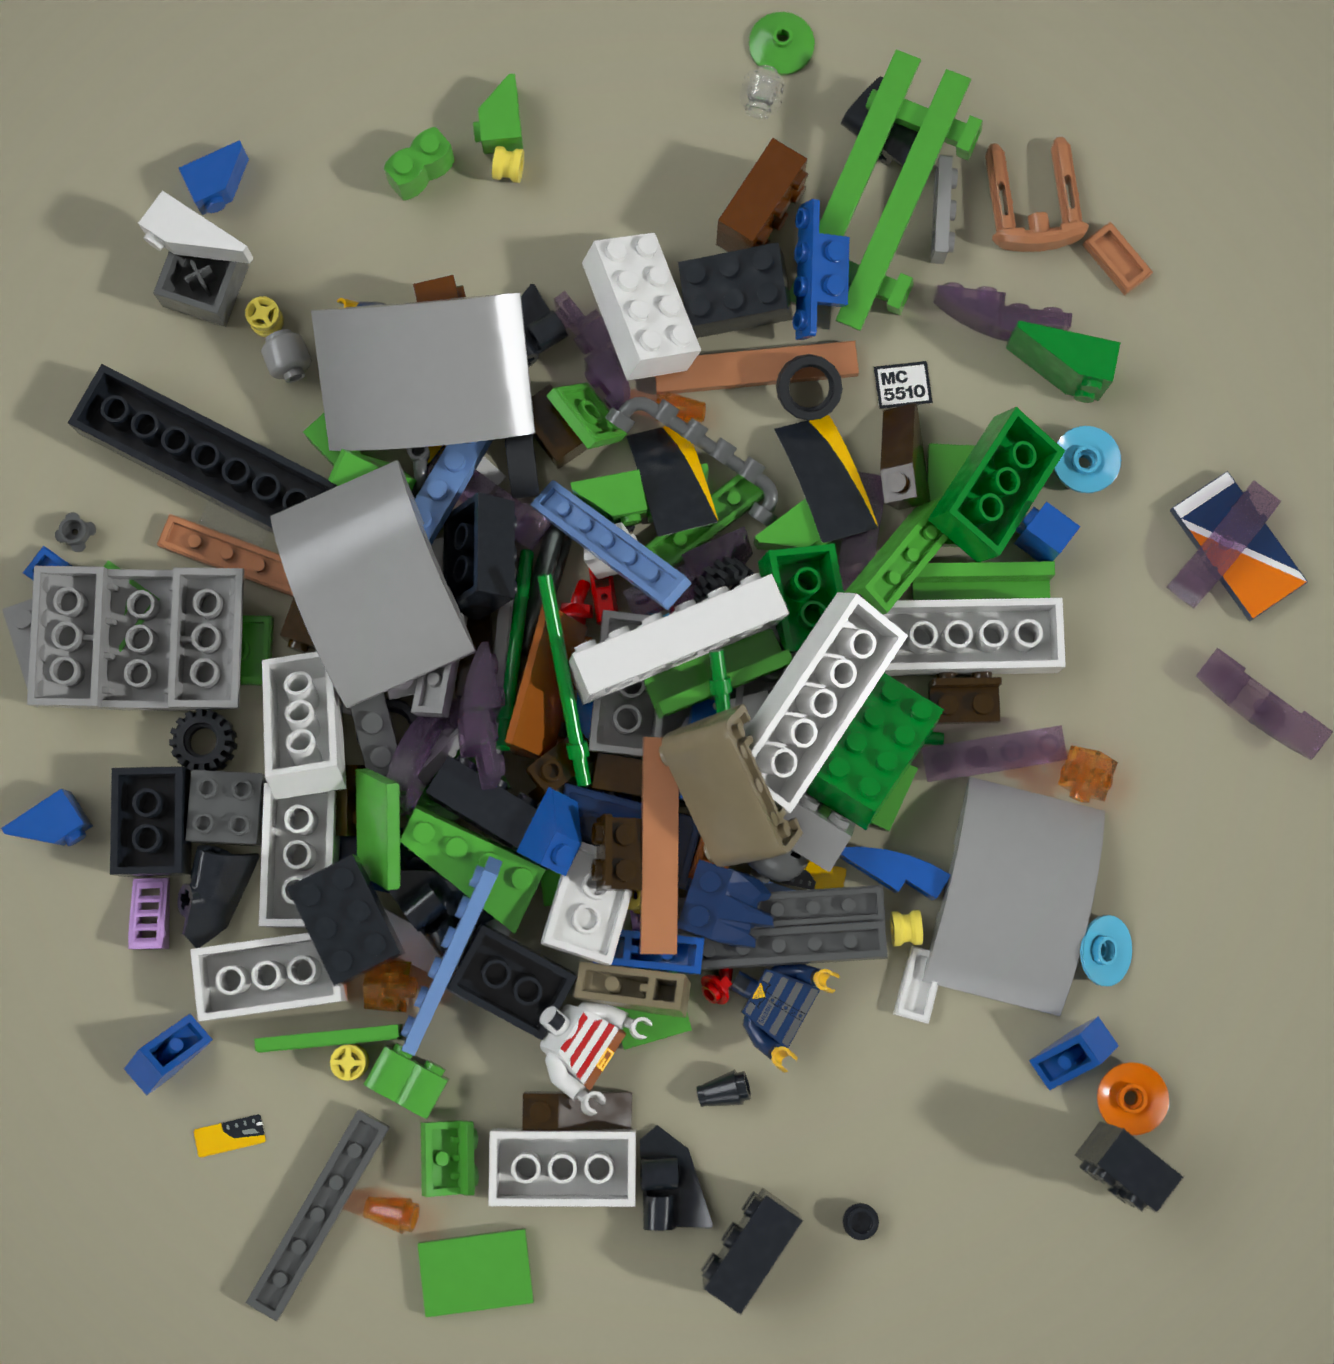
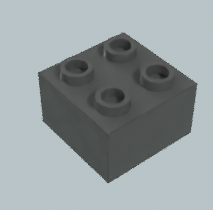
M169 251L153 294L165 308L226 327L249 265L248 263L176 255Z
M192 770L186 841L198 844L262 847L264 783H268L265 775L262 773Z

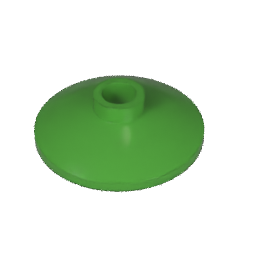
M770 13L762 17L754 25L750 33L749 50L754 62L761 69L771 74L790 75L798 72L808 64L814 52L815 40L810 26L805 20L793 13ZM777 36H787L788 40L784 42L779 41Z

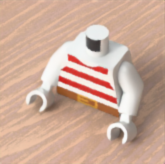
M583 1002L578 1007L567 1004L561 1011L554 1006L548 1007L541 1014L539 1020L540 1024L548 1029L543 1040L540 1042V1048L546 1054L545 1062L551 1082L571 1099L580 1100L581 1110L584 1114L588 1116L597 1114L589 1106L588 1099L593 1098L600 1105H604L606 1103L605 1097L600 1092L593 1091L587 1093L584 1089L590 1091L627 1034L622 1030L624 1027L630 1030L632 1037L640 1040L647 1037L637 1033L636 1024L643 1022L645 1025L652 1026V1022L645 1017H639L634 1020L629 1017L628 1012L611 1005L596 1002Z

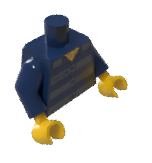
M807 964L773 966L770 970L764 969L759 980L739 971L732 983L730 990L747 999L741 1013L745 1015L743 1027L753 1046L771 1059L772 1063L782 1072H788L782 1066V1060L786 1056H791L797 1061V1056L789 1049V1046L819 991L835 992V990L826 986V981L830 976L840 978L836 972L829 969L820 970Z

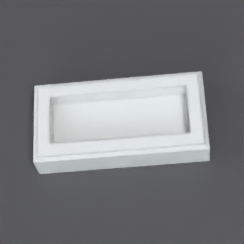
M910 946L893 1012L894 1015L929 1024L938 989V982L932 981V983L922 981L930 950Z

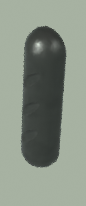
M554 525L549 527L544 534L530 581L521 654L525 658L529 656L543 605L537 576L552 574L555 594H557L571 547L572 538Z

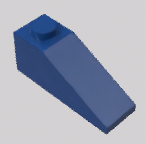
M621 930L611 966L701 975L704 938L677 935V954H640V931Z

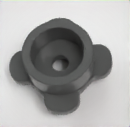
M71 512L60 523L58 530L55 532V539L59 543L65 542L69 544L74 552H82L86 548L85 543L88 538L96 533V526L92 522H85L80 519L77 513ZM75 529L78 530L77 535H73Z

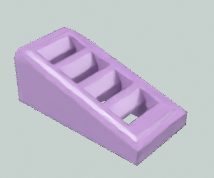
M170 878L133 879L128 949H169ZM160 888V895L142 896V889ZM159 902L158 909L142 910V903ZM142 917H158L157 923L142 924ZM142 931H157L156 938H142Z

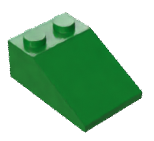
M1019 320L1007 341L1006 349L1064 394L1074 396V399L1079 402L1092 403L1099 401L1113 382L1121 342Z
M835 543L768 550L758 562L761 578L770 574L773 575L789 612L775 627L784 650L789 649L790 653L798 652L837 592L844 593Z

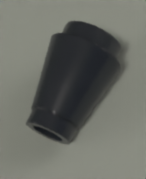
M736 1070L730 1071L696 1088L701 1107L743 1105L744 1101L751 1099L750 1085L745 1071L738 1073Z

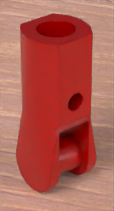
M589 568L596 623L601 625L603 610L619 612L613 575L600 578H608L610 586L596 588L595 580L599 579Z

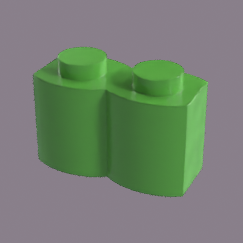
M432 127L417 135L409 148L397 151L387 160L384 165V171L388 183L403 201L416 197L426 188L429 180L437 179L450 170L455 161L451 144L437 127Z
M395 1043L394 1047L384 1046L364 1085L409 1111L427 1119L449 1081V1078L443 1075L446 1069L430 1060H426L425 1064L412 1058L413 1055L401 1051L403 1045Z

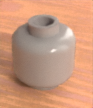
M289 329L278 330L268 335L261 353L271 376L275 379H285L287 383L302 379L305 376L304 371L312 363L302 336L298 333H292Z

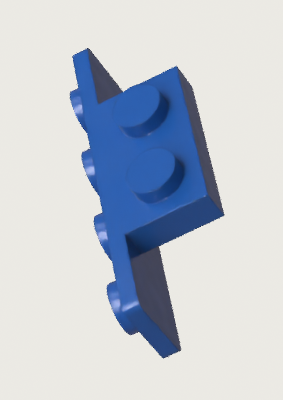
M811 199L799 205L795 216V225L798 228V243L794 251V258L797 262V277L793 286L796 296L793 328L795 330V339L801 341L812 338L817 334V305L834 307L848 305L850 237L819 233L820 200Z

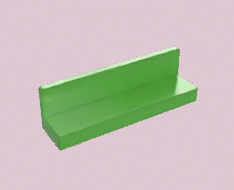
M940 498L914 508L844 593L861 594L882 615L888 613L948 539L945 534L927 520L940 501Z
M1055 561L928 563L912 582L913 600L1050 598V580L1055 576Z
M770 628L720 648L724 651L726 675L731 677L732 689L786 668L793 659L789 649L781 650L776 636ZM709 653L644 680V685L659 719L715 697L710 692L709 679L712 678Z

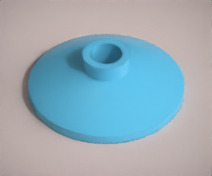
M1080 426L1067 431L1058 440L1057 444L1065 452L1054 468V471L1065 486L1080 493H1095L1107 488L1116 479L1121 467V453L1116 441L1107 432L1093 426ZM1079 458L1088 459L1090 466L1088 468L1081 467Z
M1102 915L1095 918L1087 926L1086 934L1081 941L1080 958L1082 967L1087 977L1094 984L1106 987L1113 986L1123 979L1130 967L1132 959L1131 936L1126 925L1115 916Z

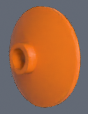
M1127 1062L1116 1065L1103 1076L1097 1090V1105L1101 1116L1107 1124L1123 1128L1131 1135H1142L1154 1130L1165 1118L1169 1107V1093L1164 1080L1154 1069L1141 1063ZM1128 1091H1132L1136 1097L1135 1102L1130 1105L1124 1100V1096Z

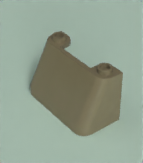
M744 703L667 733L662 739V746L659 747L660 758L666 766H669L701 835L707 859L720 868L786 854L791 851L803 834L796 817L785 820L784 816L787 814L785 808L777 809L749 748L754 740L751 735L745 737L744 723L749 722L751 718Z

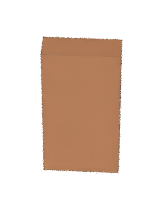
M1111 221L1083 243V247L1124 295L1140 285L1153 273Z

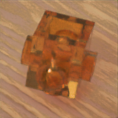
M1071 745L1066 762L1061 769L1058 785L1070 791L1069 797L1083 803H1089L1090 799L1105 802L1108 790L1113 784V776L1118 762L1101 751Z
M391 960L366 973L363 982L364 1009L407 1013L410 998H416L418 977H412V962Z

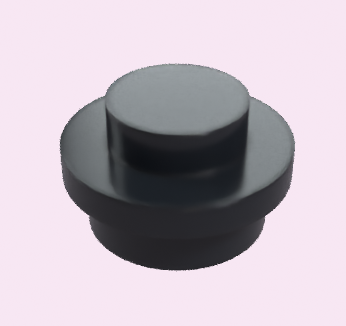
M855 1203L849 1206L843 1215V1227L846 1233L853 1239H869L878 1229V1215L868 1204Z

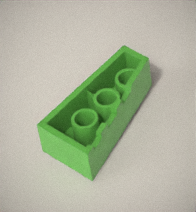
M416 804L400 834L401 843L469 898L474 890V887L469 886V882L477 865L484 868L489 856L502 861L499 874L483 909L511 932L516 933L546 870L544 866L519 854L515 850Z

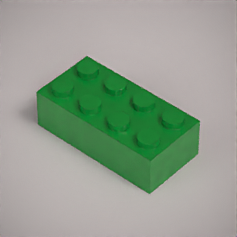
M1018 407L994 416L927 520L976 562H983L1000 556L1065 450Z
M884 673L816 774L806 793L859 827L867 830L935 729L944 709Z

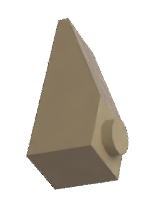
M580 962L574 998L651 1014L686 1018L691 982L685 974Z

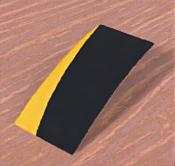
M826 415L822 419L806 420L774 429L800 483L822 543L878 528L858 471L831 416Z
M667 426L626 436L637 470L639 469L642 486L658 536L718 522L710 491L693 443Z

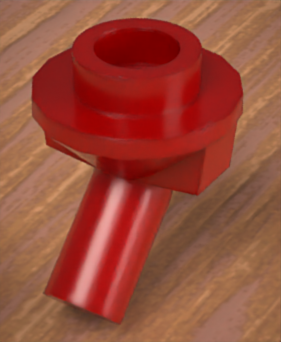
M582 579L577 582L570 603H561L560 611L586 625V619H593V605L584 604L591 585L587 580Z
M733 968L719 969L718 976L707 974L701 978V991L709 1002L725 1005L729 1001V987L732 985Z

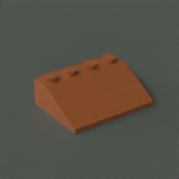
M543 605L505 740L512 754L533 760H538L566 738L561 736L565 719ZM559 611L569 662L572 653L576 651L575 647L593 640V638L588 637L587 626ZM572 680L573 689L576 690V687Z

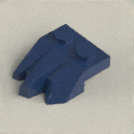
M699 859L677 928L733 947L756 948V938L750 934L751 929L754 927L774 928V916L758 908L759 903L769 900L772 894L759 879L724 867L720 868L715 864Z

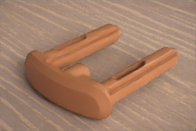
M1057 137L1053 141L1051 148L1062 219L1060 227L1050 228L1048 213L1036 212L1028 216L1029 230H1025L1024 227L1016 228L1005 152L997 143L988 146L985 159L996 233L992 236V241L1000 248L1019 252H1041L1058 249L1079 241L1089 229L1088 224L1082 221L1071 145L1064 137ZM1066 184H1067V186H1068V192H1069V198H1070L1071 208L1069 207V204H1068ZM999 190L1002 192L1005 215L1002 213Z

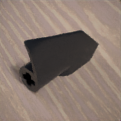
M879 76L857 98L841 121V125L857 137L869 112L866 109L869 95L873 89L878 91L883 80L882 76ZM894 122L878 161L889 165L894 160L903 167L918 132Z
M530 284L521 295L528 367L537 361L540 353L568 337L563 323L553 310L550 311L534 284Z
M199 845L197 847L190 875L191 883L182 885L177 900L179 912L186 918L182 934L195 948H200L228 927L259 860L260 855L258 853L231 854L225 849L216 846Z
M400 869V889L388 891L418 932L421 931L440 958H443L447 948L441 946L449 926L457 927L460 918L456 917L455 913L462 897L468 896L435 870ZM482 909L473 930L479 927L481 922L487 923L495 918Z
M656 1125L640 1139L641 1190H643V1229L667 1231L674 1230L676 1227L712 1228L713 1223L689 1149Z

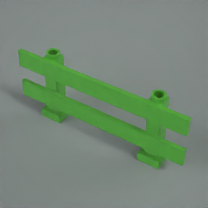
M897 49L878 91L873 89L869 95L866 109L869 112L819 223V233L844 236L894 122L918 132L860 265L849 261L848 286L850 288L848 290V305L840 308L836 321L858 331H861L875 298L886 301L889 312L901 315L914 283L912 277L900 273L897 280L886 276L891 261L944 142L956 147L957 157L969 161L982 132L983 120L971 115L967 123L955 119L971 83V78L951 70H945L929 108L905 99L921 59ZM793 282L789 292L791 303L796 304V296L793 291Z

